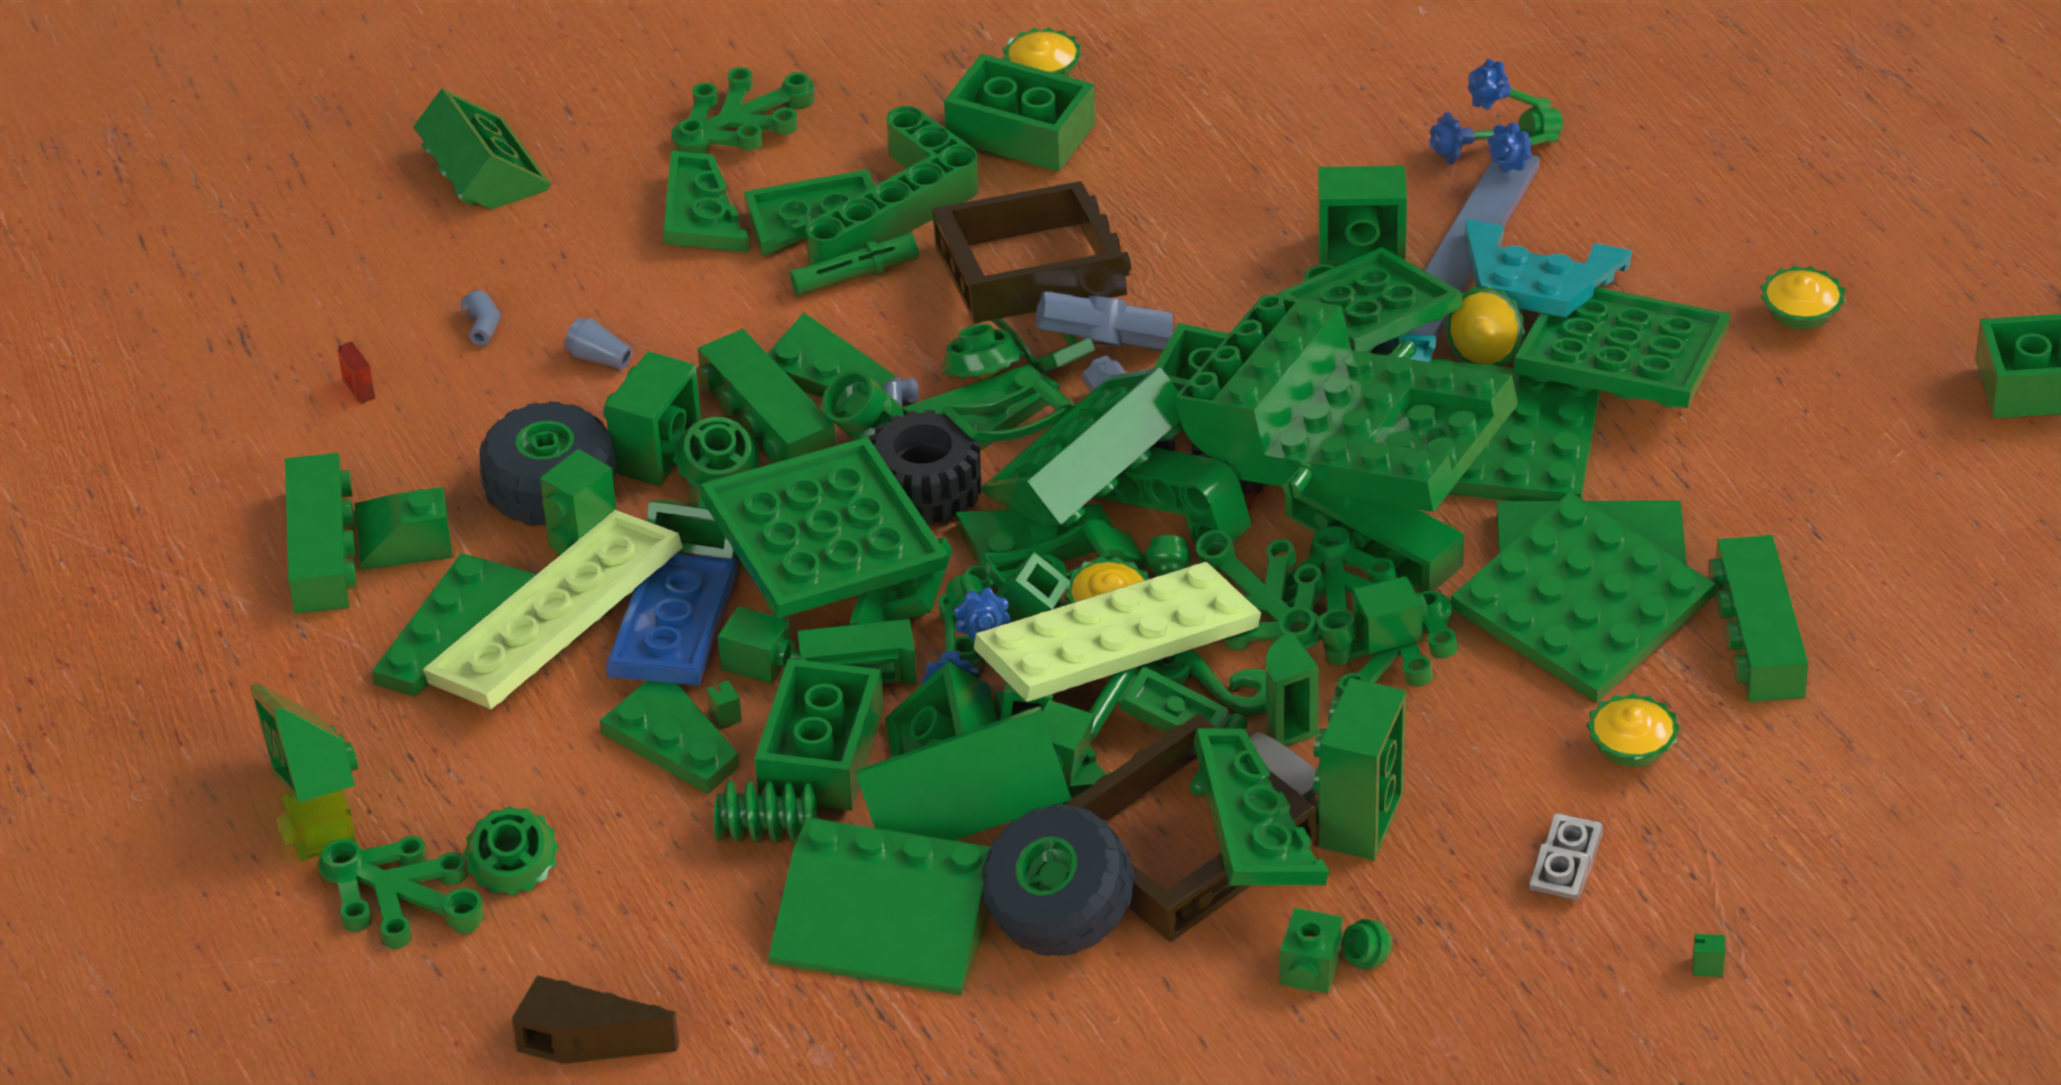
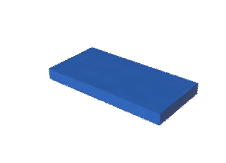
M675 554L664 566L657 569L640 583L632 594L606 663L607 677L700 685L739 574L738 560Z

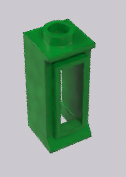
M910 619L798 631L799 650L790 651L791 659L881 669L882 684L905 682L917 685L915 649Z

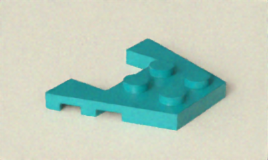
M1466 219L1464 240L1468 242L1467 253L1469 260L1473 262L1472 274L1475 286L1482 288L1489 285L1495 290H1503L1508 298L1516 301L1517 308L1567 317L1593 297L1594 288L1598 285L1607 286L1614 281L1616 271L1625 272L1630 268L1633 250L1594 243L1587 262L1581 263L1573 261L1569 256L1563 254L1545 256L1530 253L1528 249L1521 246L1500 247L1503 242L1504 225Z

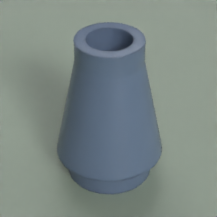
M577 318L569 328L564 342L565 349L571 352L573 358L611 366L619 370H623L628 365L633 353L632 346L622 342L593 318L587 320Z

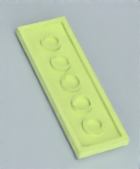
M614 510L423 669L428 684L492 709L505 700L525 680L537 673L557 653L569 646L589 626L601 619L621 599L632 593L652 573L664 566L671 557L683 548L679 534Z
M1204 562L976 633L974 650L1026 702L1258 628L1261 612L1211 565Z

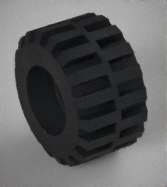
M925 410L923 413H916V411L906 412V415L902 417L896 415L888 419V424H880L875 429V434L870 435V441L928 526H933L934 522L939 521L942 523L950 522L952 517L956 516V512H968L967 507H973L978 501V495L981 494L980 487L982 486L980 443L968 436L944 412L937 414L935 410Z

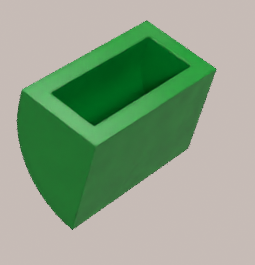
M670 499L649 501L647 522L677 532L683 548L678 552L728 559L737 557V554L708 509L698 508L692 502Z
M1292 631L1278 638L1270 646L1266 655V735L1286 747L1315 737L1318 732V666Z

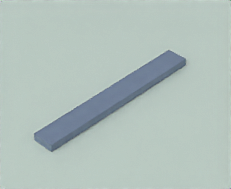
M1532 155L1530 159L1525 160L1526 167L1524 170L1512 169L1506 173L1500 169V164H1495L1491 161L1425 269V272L1461 291V293H1465L1474 279L1472 274L1473 262L1469 260L1467 253L1468 242L1464 240L1466 219L1505 226L1538 172L1540 157ZM1449 314L1439 321L1429 322L1415 328L1409 334L1436 336L1437 341L1445 327L1443 323ZM1395 338L1380 344L1376 354L1386 356L1394 351L1393 342Z

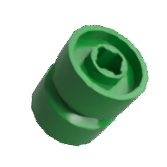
M856 369L845 371L836 376L828 384L823 394L822 407L824 414L853 440L869 438L870 435L875 434V429L880 424H888L889 418L896 415L904 416L901 405L865 372Z

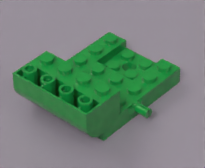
M1263 294L1175 396L1180 421L1189 439L1208 456L1229 463V466L1240 480L1281 486L1284 493L1291 498L1293 495L1294 498H1298L1301 492L1305 490L1434 512L1518 405L1511 374L1492 372L1487 369L1452 366L1447 363L1412 360L1411 357L1416 354V347L1409 340L1406 343L1405 340H1401L1394 351L1387 356L1372 354L1367 351L1351 350L1341 305L1321 303L1317 300L1307 301L1286 298L1276 294Z

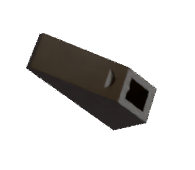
M540 975L536 976L512 1016L517 1052L561 1064L674 1052L680 1046L676 1012L664 1009L658 1005L644 1004L619 997L613 993H603L573 985L568 981L555 980Z

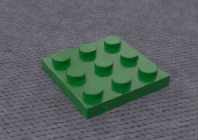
M1383 247L1276 293V295L1307 301L1317 300L1321 303L1341 305L1351 350L1370 352L1377 345L1393 338L1403 337L1415 328L1429 322L1439 321L1447 314L1463 308L1461 291Z

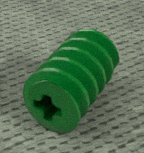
M728 780L723 794H717L715 800L714 833L716 841H723L729 829L734 842H742L749 829L753 842H762L768 829L773 843H781L787 830L792 844H796L806 817L817 819V801L811 783H805L800 797H796L791 783H786L781 796H776L772 782H767L762 795H757L753 781H747L743 794L740 795L737 794L734 781Z

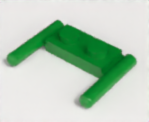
M1144 666L1142 669L1134 667L1112 674L1088 712L1094 714L1091 741L1096 738L1116 704L1121 705V711L1167 734L1175 726L1182 725L1198 713L1218 729H1246L1248 721L1244 716L1236 713L1231 715L1227 713L1228 708ZM1200 768L1189 786L1190 792L1196 797L1206 795Z

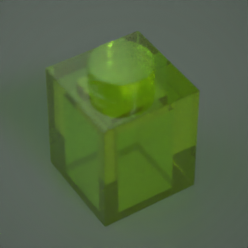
M342 790L300 803L290 793L281 796L284 816L277 818L279 831L285 846L294 845L300 861L321 856L323 848L331 841L350 839L356 842L351 810Z

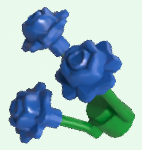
M1488 58L1482 66L1474 69L1468 75V91L1472 95V105L1475 107L1481 106L1488 110L1495 101L1510 97L1532 107L1520 115L1518 124L1516 122H1512L1507 126L1497 124L1494 129L1473 131L1472 128H1461L1459 121L1453 119L1450 112H1445L1442 117H1438L1437 124L1431 127L1429 143L1435 154L1444 157L1447 164H1453L1455 160L1460 158V150L1463 145L1473 144L1474 140L1488 139L1491 161L1495 164H1500V169L1505 173L1512 169L1520 171L1526 167L1525 160L1530 159L1532 156L1531 146L1544 142L1558 141V137L1563 129V117L1557 108L1550 107L1549 98H1537L1511 88V85L1508 83V77L1504 73V63L1501 61L1495 62Z
M972 574L959 575L947 584L946 596L949 603L942 607L945 618V652L941 655L939 663L931 662L926 665L927 673L922 677V684L948 661L978 678L979 670L971 668L969 660H960V655L956 652V630L959 633L969 635L972 641L975 642L976 633L1008 624L1010 621V615L1006 611L1009 605L1006 598L996 596L990 588H983L980 579Z

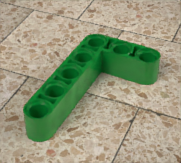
M913 106L893 108L886 116L888 152L895 161L906 169L812 219L806 226L808 264L811 265L831 257L864 248V243L872 240L880 243L905 235L907 232H911L933 220L932 208L964 203L972 199L979 191L977 152L920 109Z

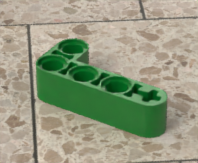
M1150 447L1151 456L1132 470L1128 467L1116 476V479L1119 481L1116 487L1100 497L1101 499L1184 515L1195 545L1202 534L1211 530L1227 532L1234 543L1251 526L1249 512L1239 480L1229 465L1217 459Z

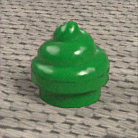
M1160 535L1151 539L1150 547L1145 550V561L1147 567L1158 577L1187 568L1191 562V552L1187 549V541L1174 535Z
M1360 919L1348 926L1343 933V954L1350 963L1355 964L1361 969H1373L1381 966L1392 951L1393 941L1391 935L1377 920Z

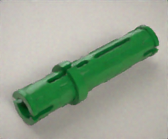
M911 232L880 243L872 240L864 243V248L831 257L796 270H789V279L795 295L799 297L802 294L838 284L870 272L874 275L884 273L886 267L917 259L919 257V249Z

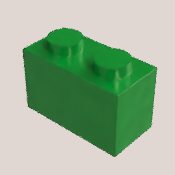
M579 449L540 477L547 540L549 546L558 554L565 552L616 510L612 468Z

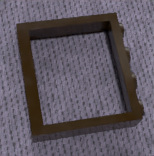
M1082 181L932 208L935 247L974 324L1036 312L1042 292L1068 294L1087 299L1088 296L1113 298L1127 295L1126 276H1130L1129 271L1132 270L1129 254L1127 251L1121 252L1117 233L1110 232L1106 214H1100L1096 196L1088 194ZM1079 224L1095 255L984 276L968 244Z
M1198 713L1182 725L1175 726L1166 736L1147 749L1140 750L1128 762L1110 774L1102 776L1090 788L1063 804L1074 807L1080 806L1090 810L1094 815L1106 821L1197 758L1194 746L1197 728H1218ZM1270 771L1269 781L1275 791L1278 793L1282 792L1290 804L1289 814L1297 828L1303 827L1311 841H1315L1317 839L1315 806ZM1221 853L1167 891H1164L1131 864L1134 869L1133 895L1128 908L1166 940L1172 942L1250 886L1229 885Z

